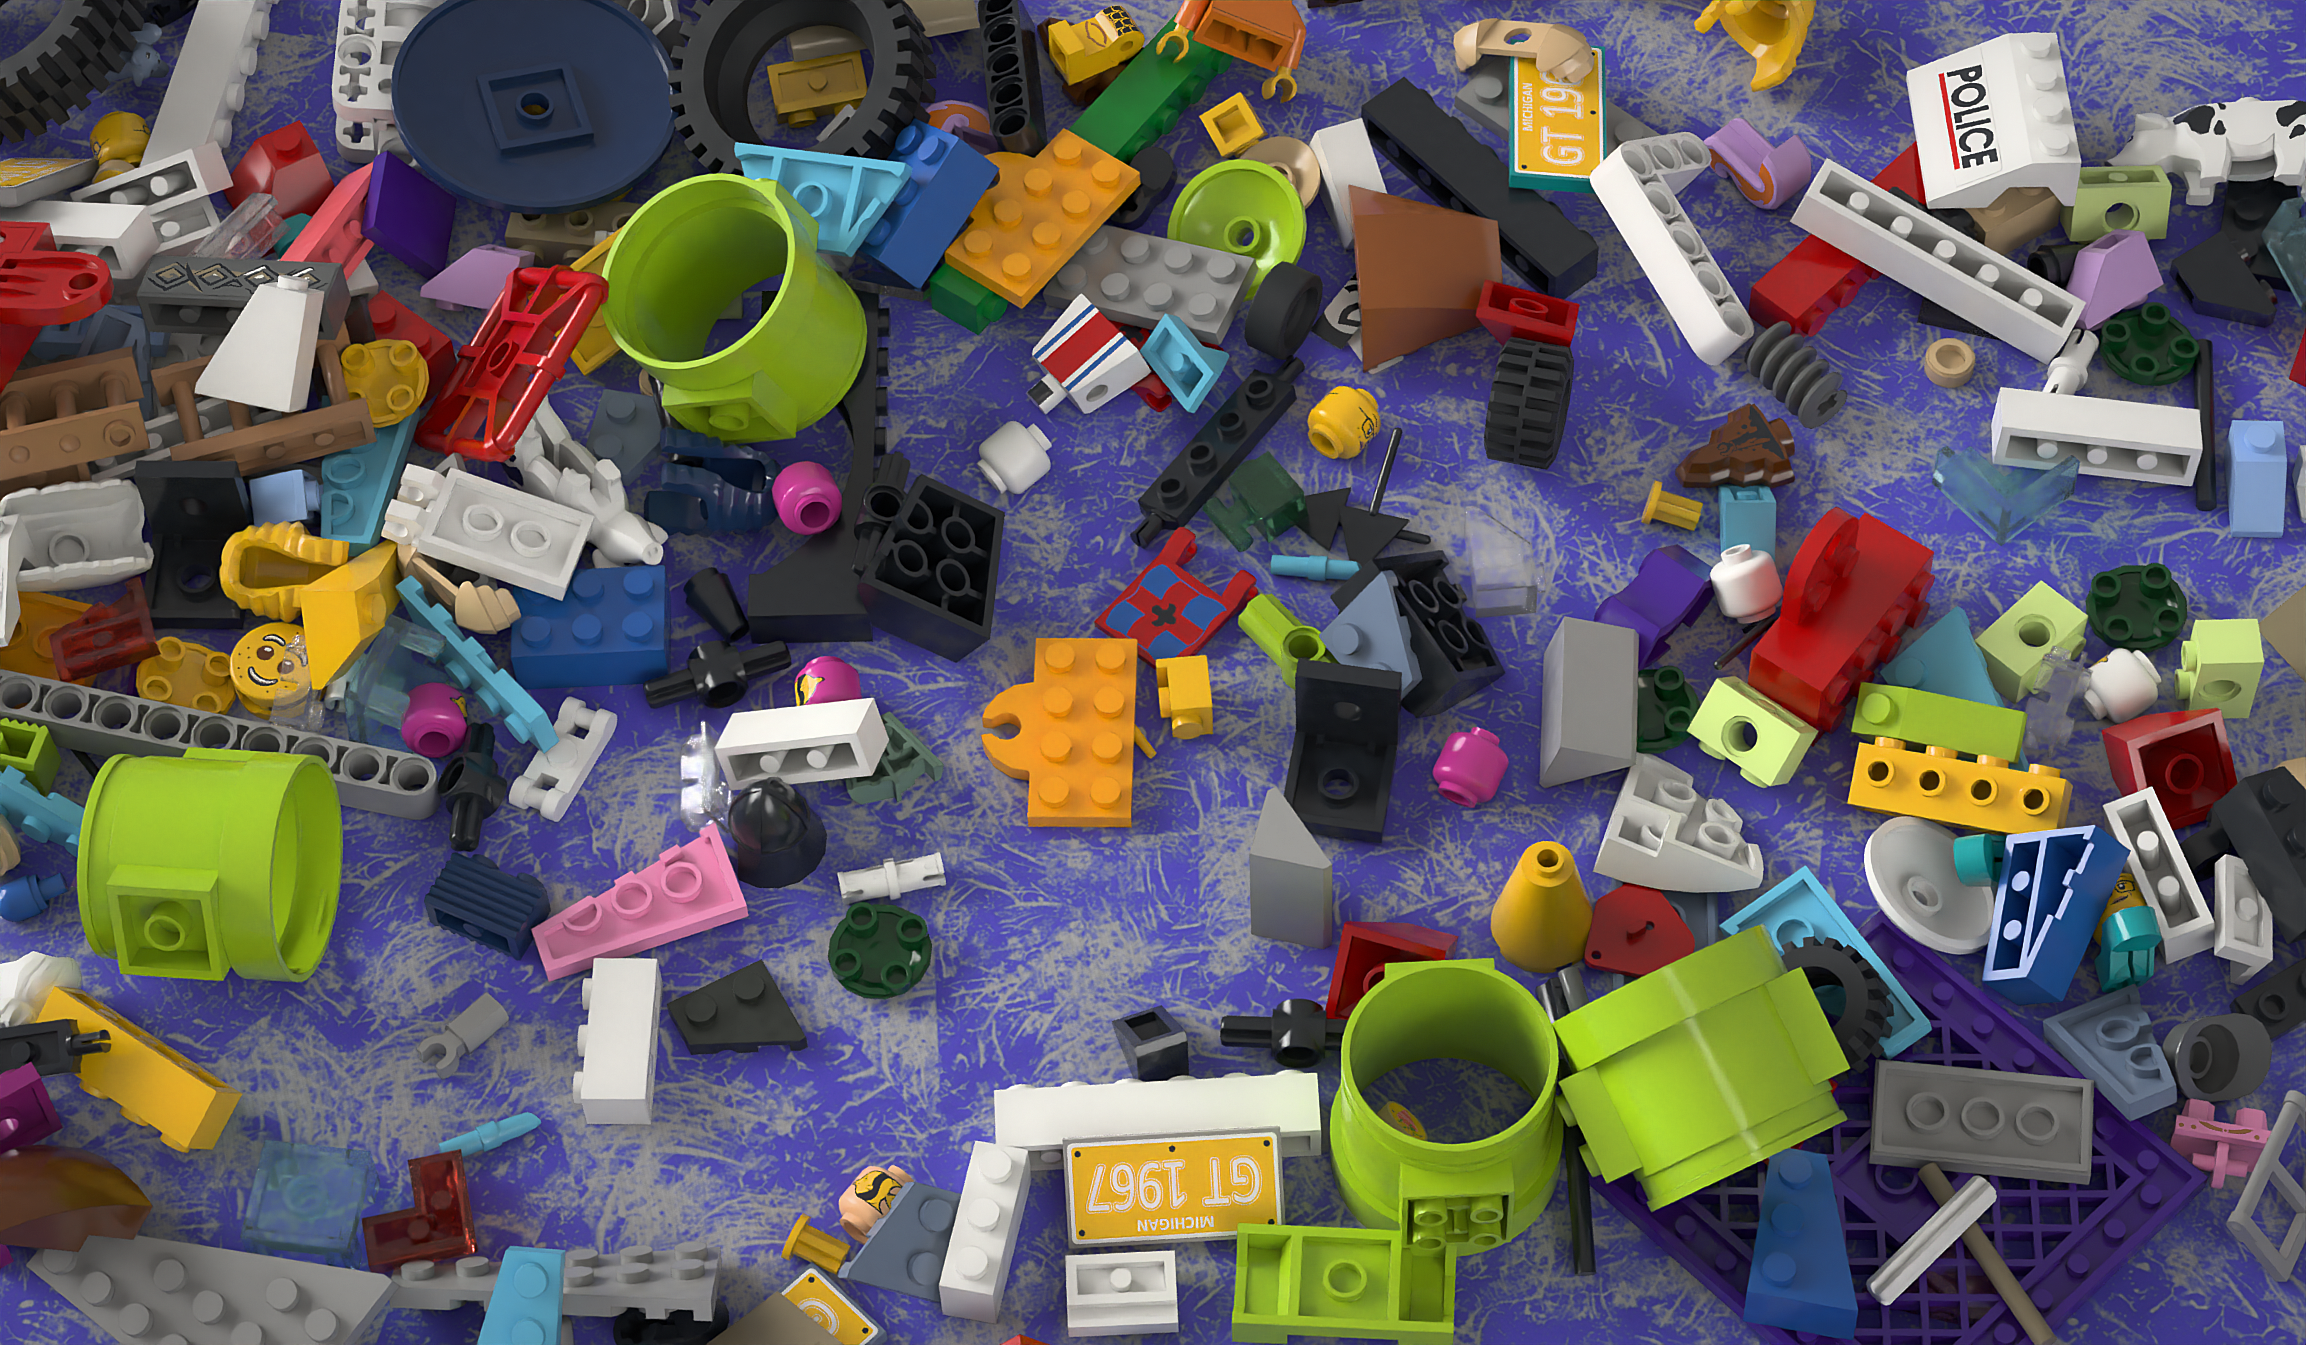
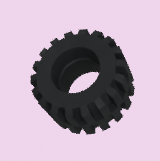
M1510 337L1503 346L1494 374L1486 416L1484 447L1488 459L1548 470L1554 462L1562 440L1573 382L1574 358L1570 347Z
M1815 936L1803 937V947L1800 948L1792 941L1782 945L1781 947L1785 954L1781 958L1787 971L1790 972L1802 967L1812 990L1826 985H1836L1845 988V1011L1838 1023L1831 1029L1850 1068L1854 1067L1859 1074L1869 1068L1864 1060L1870 1054L1878 1059L1884 1051V1048L1878 1043L1880 1037L1890 1039L1893 1029L1887 1021V1017L1894 1016V1007L1887 998L1890 991L1886 983L1856 949L1848 944L1843 947L1837 939L1826 937L1824 944H1821ZM1847 1071L1833 1078L1840 1082L1849 1079Z

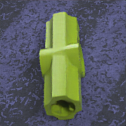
M1272 593L1268 595L1259 594L1248 602L1245 610L1238 616L1239 627L1281 668L1282 679L1287 686L1294 690L1298 664L1297 658L1308 657L1311 658L1309 660L1340 664L1319 638L1321 632L1314 627L1304 626Z

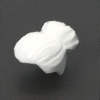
M32 951L17 961L0 964V1028L35 1023L54 986L81 989L82 975L78 963L70 957H53Z

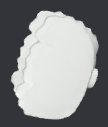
M106 478L98 482L67 481L59 485L46 486L40 490L35 487H28L7 494L0 501L1 517L20 513L40 563L38 568L18 572L16 583L17 590L20 592L66 591L109 585L134 577L151 568L154 558L153 550L149 542L144 543L142 540V528L145 521L144 506L137 486L129 479Z

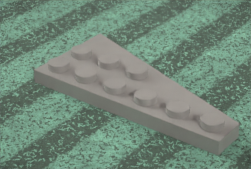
M692 1241L678 1244L674 1250L653 1251L652 1247L646 1245L623 1248L620 1250V1254L598 1255V1252L593 1249L570 1251L565 1255L562 1315L613 1317L624 1313L627 1307H635L640 1312L646 1313V1319H667L669 1312L682 1309L693 1310L694 1321H713L722 1272L721 1247H707V1244L704 1242ZM481 1256L463 1258L458 1260L456 1265L434 1266V1263L428 1260L407 1262L401 1266V1269H394L391 1279L400 1287L389 1299L390 1308L453 1310L464 1306L467 1300L478 1301V1304L484 1306V1311L487 1312L502 1262H489L488 1258Z

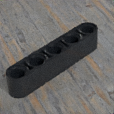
M979 0L978 14L991 132L1002 152L1021 153L1035 158L1048 145L1035 25L1021 0Z

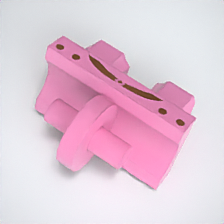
M2188 1099L2181 1116H2176L2169 1145L2199 1170L2211 1172V1188L2222 1189L2225 1174L2245 1178L2247 1172H2253L2272 1132L2267 1127L2266 1113L2262 1110L2243 1108L2236 1111L2233 1124L2213 1121L2215 1106L2209 1101Z

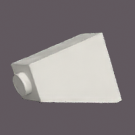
M1362 118L1317 130L1309 144V147L1315 153L1322 173L1318 192L1345 251L1354 249L1348 185L1387 194Z
M279 275L278 282L260 284L196 382L195 393L288 413L306 409L324 291L308 288L309 280L287 275Z

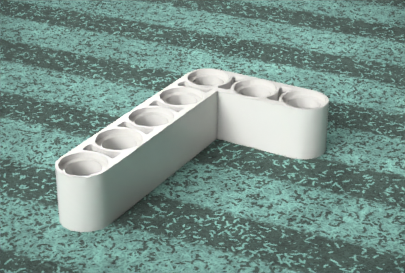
M1679 132L1626 141L1591 172V185L1692 350L1705 363L1717 366L1753 336L1754 325L1674 196L1710 165L1712 161L1711 153L1706 144L1690 132Z

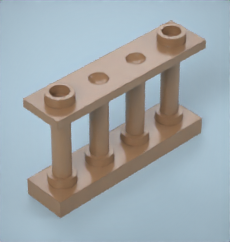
M345 321L341 325L336 340L317 339L313 368L321 366L331 406L302 413L301 410L289 413L281 411L282 419L253 426L248 404L226 400L234 431L204 439L195 403L196 398L207 396L195 393L196 382L215 354L186 362H175L166 367L150 370L161 407L172 404L176 406L185 444L169 448L172 461H237L241 476H246L377 442L366 398L350 401L340 364L342 353L351 345Z
M132 346L15 371L0 395V429L7 428V430L0 431V481L150 448L139 402L127 403V401L144 398L143 386ZM107 406V408L77 414V412ZM57 417L54 420L27 425V423Z

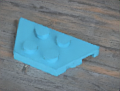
M735 142L734 147L736 158L741 161L744 177L752 180L759 178L777 180L819 223L817 253L846 257L854 255L910 178L913 169L906 163L738 142Z

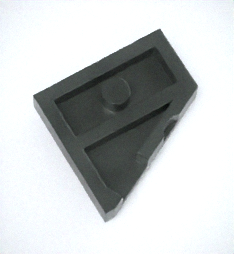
M762 959L667 1003L668 1013L691 1055L717 1054L723 1050L751 1053L758 1052L759 1046L790 1045L791 1051H801L808 1047L804 1032Z

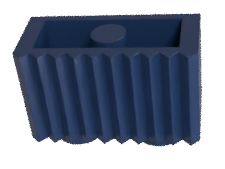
M457 852L452 853L450 860L446 862L445 868L441 870L440 876L436 878L435 884L431 886L429 893L425 895L424 899L429 920L434 926H440L443 930H449L453 934L457 933L462 938L467 937L471 942L476 941L479 945L495 949L498 953L503 952L507 957L512 956L516 960L522 959L534 939L531 929L544 922L551 912L547 891L538 879L526 873H518L515 877L500 871L499 867L491 859L480 854H474L469 858Z

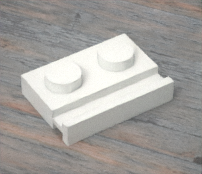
M1175 1250L1065 1256L1069 1337L1179 1332Z

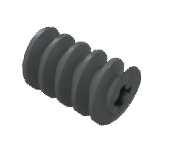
M1780 321L1756 338L1748 348L1744 362L1747 364L1749 372L1754 377L1760 378L1762 385L1767 390H1772L1774 397L1779 402L1785 403L1787 410L1792 415L1798 416V420L1805 428L1813 429L1829 421L1846 403V390L1838 391L1843 377L1839 372L1828 374L1829 362L1826 359L1815 361L1817 356L1816 349L1813 346L1802 348L1805 341L1800 334L1794 333L1790 335L1791 325L1787 321Z

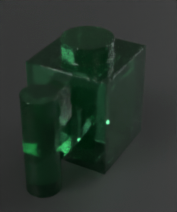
M1269 451L1257 459L1244 462L1228 478L1234 505L1227 509L1219 498L1214 497L1203 506L1204 513L1238 552L1246 551L1254 542L1253 537L1246 531L1249 526L1253 525L1265 540L1270 543L1309 515L1304 491Z

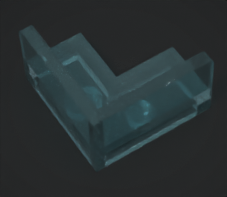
M1945 445L1937 451L1932 484L1997 544L2002 546L2074 494L2080 461L2074 455H2071L2051 470L2018 467L2004 477L1971 446L1957 455L1950 447Z

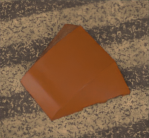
M1348 185L1360 314L1359 328L1363 373L1378 368L1379 364L1405 354V356L1418 352L1419 348L1441 339H1451L1483 326L1475 315L1484 281L1487 279L1503 284L1498 221Z

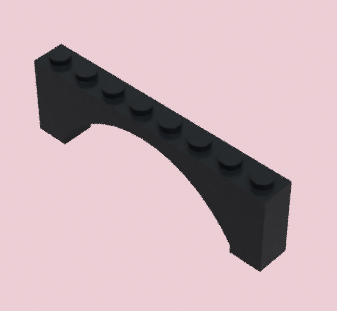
M852 289L864 310L867 325V343L862 365L854 382L835 406L842 416L854 444L852 468L845 490L842 493L841 514L832 527L821 533L814 534L804 545L785 560L762 574H749L747 617L752 644H769L779 640L785 643L873 642V626L858 591L857 585L860 579L859 575L852 572V563L858 545V540L854 536V523L861 506L864 491L868 485L875 483L879 469L878 457H883L887 453L886 427H879V416H888V388L880 387L881 377L889 376L890 373L889 348L881 346L882 337H890L891 316L890 308H881L879 289ZM762 291L761 319L771 307L779 291Z

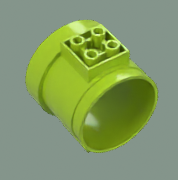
M717 173L692 177L666 188L648 200L628 220L615 239L603 268L602 277L608 281L610 289L608 300L601 305L605 324L612 338L645 371L664 383L661 406L687 430L704 433L708 437L718 436L722 442L731 441L734 444L795 438L796 432L821 419L844 397L854 382L865 355L867 325L860 300L851 287L816 252L819 223L777 180L768 178L752 180L735 174ZM785 274L774 302L757 325L730 347L709 357L702 358L710 331L725 308L737 296L756 283L776 275Z
M188 747L183 757L149 755L140 758L134 754H116L109 758L97 774L87 799L82 819L77 858L79 911L84 933L93 951L104 959H118L120 974L223 981L232 967L244 979L303 982L311 977L319 966L330 940L338 907L342 877L343 830L341 807L336 783L329 766L317 755Z
M1765 924L1744 930L1683 957L1594 1000L1552 1023L1558 1045L1573 1074L1558 1082L1563 1093L1554 1098L1568 1127L1578 1124L1586 1139L1587 1144L1578 1148L1591 1176L1597 1177L1602 1174L1606 1183H1610L1632 1172L1636 1182L1640 1181L1649 1200L1647 1205L1651 1212L1848 1120L1843 1109H1839L1830 1091L1833 1088L1828 1079L1851 1068L1802 967L1790 972L1787 971Z
M1494 958L1385 963V978L1369 990L1359 1001L1344 1031L1341 1047V1084L1335 1095L1330 1117V1163L1333 1178L1341 1198L1356 1219L1367 1229L1400 1230L1401 1248L1415 1247L1420 1251H1436L1446 1245H1457L1456 1257L1482 1253L1499 1247L1506 1242H1511L1513 1238L1524 1232L1544 1211L1558 1182L1564 1135L1562 1114L1554 1098L1557 1096L1556 1087L1559 1062L1556 1035L1547 1013L1536 998L1520 983L1495 970ZM1455 1058L1477 1062L1505 1074L1519 1084L1536 1103L1517 1123L1495 1136L1471 1143L1441 1144L1419 1140L1394 1129L1371 1110L1360 1094L1373 1081L1399 1066L1424 1059Z

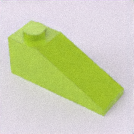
M1861 682L1851 732L1873 745L1875 744L1876 737H1886L1906 742V750L1926 752L1927 746H1937L1957 751V757L1978 759V755H1987L2009 760V764L2018 765L2028 714L2023 711L1912 688Z

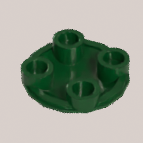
M2149 302L2142 309L2119 313L2103 324L2099 336L2100 353L2107 366L2121 378L2146 386H2163L2175 383L2190 373L2199 352V344L2183 324L2170 316L2171 313L2168 307L2158 302Z
M2150 563L2146 566L2124 565L2110 571L2100 572L2093 577L2090 591L2085 600L2086 615H2088L2087 621L2094 634L2110 647L2127 649L2131 653L2136 650L2142 653H2149L2168 646L2181 634L2188 617L2187 600L2178 583L2172 579L2170 570L2165 565L2159 563Z
M1667 665L1659 669H1643L1638 671L1636 752L1662 753L1680 746L1692 735L1687 729L1700 708V701L1693 687L1685 681L1683 672L1677 667Z
M860 902L848 909L846 918L839 922L829 942L828 960L833 976L847 991L866 999L885 1000L905 994L922 980L931 963L932 943L926 922L921 916L896 905H871L867 902Z

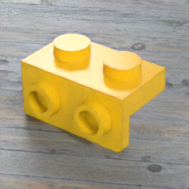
M860 50L767 66V75L778 124L789 123L790 128H801L815 124L817 122L816 117L835 114L836 117L847 104H850L857 110L868 91Z

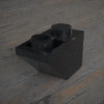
M2223 230L2172 260L2169 274L2196 314L2263 328L2269 326L2274 321L2277 312L2275 305L2278 304L2274 291L2264 279L2256 280L2248 268L2251 260L2245 248L2237 239L2230 241Z

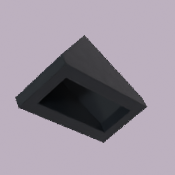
M1162 1005L1112 1021L1114 1032L1133 1079L1153 1082L1168 1081L1176 1076H1189L1188 1040L1185 1030Z

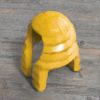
M1713 0L1702 11L1701 16L1694 21V25L1697 31L1705 34L1720 19L1725 31L1757 60L1756 74L1750 83L1752 92L1764 91L1782 84L1797 66L1796 59L1801 53V47L1806 39L1808 27L1814 16L1816 0Z
M267 521L260 527L249 525L244 531L236 532L228 539L221 555L220 584L226 596L236 601L241 610L251 609L256 616H268L273 621L282 619L286 623H290L302 614L299 590L356 557L348 556V541L311 536L307 528L300 521L293 524L287 521L278 524Z

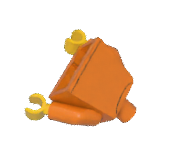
M1184 0L1174 19V22L1177 23L1174 31L1165 34L1157 43V55L1162 52L1167 41L1175 42L1178 45L1179 54L1173 62L1175 64L1188 52L1189 43L1186 37L1189 31L1194 32L1192 40L1273 72L1278 67L1277 75L1263 83L1262 96L1266 100L1272 98L1275 93L1276 83H1279L1283 88L1281 103L1291 100L1297 92V84L1292 78L1291 73L1292 69H1298L1307 33L1296 6L1292 4V0Z

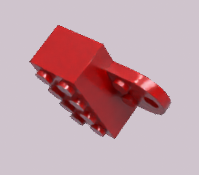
M0 221V395L43 326L68 324L87 318L101 310L109 302L115 288L106 261L93 254L57 251L50 223Z
M1839 507L1829 510L1816 523L1797 552L1785 582L1780 617L1751 652L1747 683L1818 730L1811 743L1812 747L1815 746L1825 732L1833 734L1845 717L1847 704L1853 697L1858 699L1861 682L1872 683L1875 676L1874 671L1881 662L1889 664L1893 660L1902 644L1901 637L1910 627L1916 630L1921 625L1930 608V603L1926 602V596L1935 580V575L1931 573L1934 551L1866 512L1858 520L1857 517Z

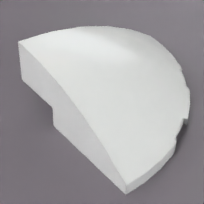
M1636 752V765L1629 766L1593 872L1623 882L1655 889L1699 893L1731 892L1759 888L1763 880L1764 867L1758 844L1745 842L1740 835L1743 824L1742 819L1723 799H1709L1707 801L1692 789L1693 777L1652 754Z

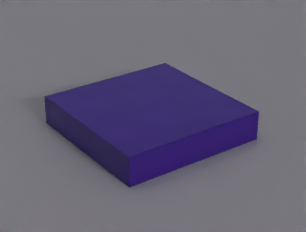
M387 150L374 157L361 234L430 281L445 270L457 198Z

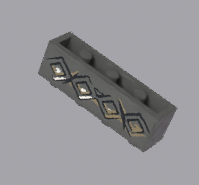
M153 255L136 295L148 332L227 335L260 284L278 282L279 275L300 277L309 280L308 288L324 291L317 339L336 340L351 302L350 292L341 263Z

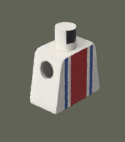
M1081 293L1033 348L1032 356L1046 376L1026 394L1045 415L1065 397L1083 414H1088L1151 373V370L1138 349Z

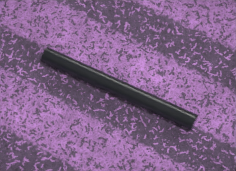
M2208 339L2196 340L2199 344V352L2193 365L2194 409L2200 411L2203 450L2196 471V507L2200 511H2212L2217 506L2213 343Z
M1559 1059V1078L1561 1081L1573 1074L1566 1059ZM1563 1118L1574 1272L1576 1276H1590L1597 1274L1589 1170L1578 1148L1586 1144V1139L1578 1124L1568 1127Z

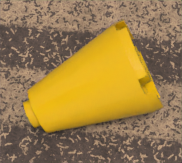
M1541 841L1528 847L1492 910L1490 929L1492 937H1494L1500 947V953L1508 962L1525 971L1543 974L1556 972V967L1571 962L1574 965L1581 961L1585 954L1594 910L1573 856L1566 847L1553 841Z

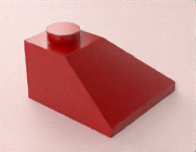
M298 120L257 138L230 175L234 186L224 189L222 192L261 258L275 253L269 240L272 229L279 222L300 213L313 217L335 186L319 150L302 122Z
M1485 279L1475 316L1502 347L1510 337L1570 347L1580 304Z
M2208 708L2147 714L2101 730L2112 778L2121 795L2126 797L2153 787L2172 831L2206 820V814L2213 807V803L2224 797L2238 784L2221 709Z
M1346 921L1342 930L1325 1008L1327 1011L1326 1019L1349 1020L1359 1001L1369 990L1385 978V963L1454 960L1459 936L1410 923Z

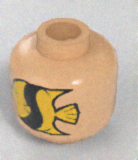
M893 1165L888 1170L877 1166L865 1168L839 1199V1210L842 1214L840 1218L841 1226L853 1239L865 1245L869 1239L866 1237V1234L875 1222L888 1214L891 1208V1201L906 1182H914V1180L905 1171Z

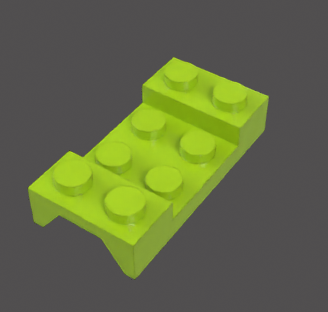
M1238 1223L1235 1295L1232 1311V1342L1287 1344L1288 1335L1398 1340V1345H1453L1457 1245H1446L1436 1251H1420L1415 1247L1401 1248L1400 1230Z

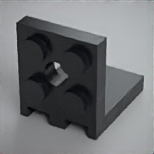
M136 460L134 479L153 532L151 548L154 555L151 568L147 570L140 612L143 628L243 629L246 609L241 610L236 601L226 596L221 587L219 570L222 565L221 555L228 539L234 533L244 531L249 525H254L253 512L237 461ZM196 575L211 577L209 582L203 587L189 588L185 586Z
M1298 659L1295 674L1296 732L1283 796L1310 834L1382 843L1400 744L1402 672ZM1341 779L1350 783L1353 788L1346 794L1334 795L1325 789V785L1332 780Z

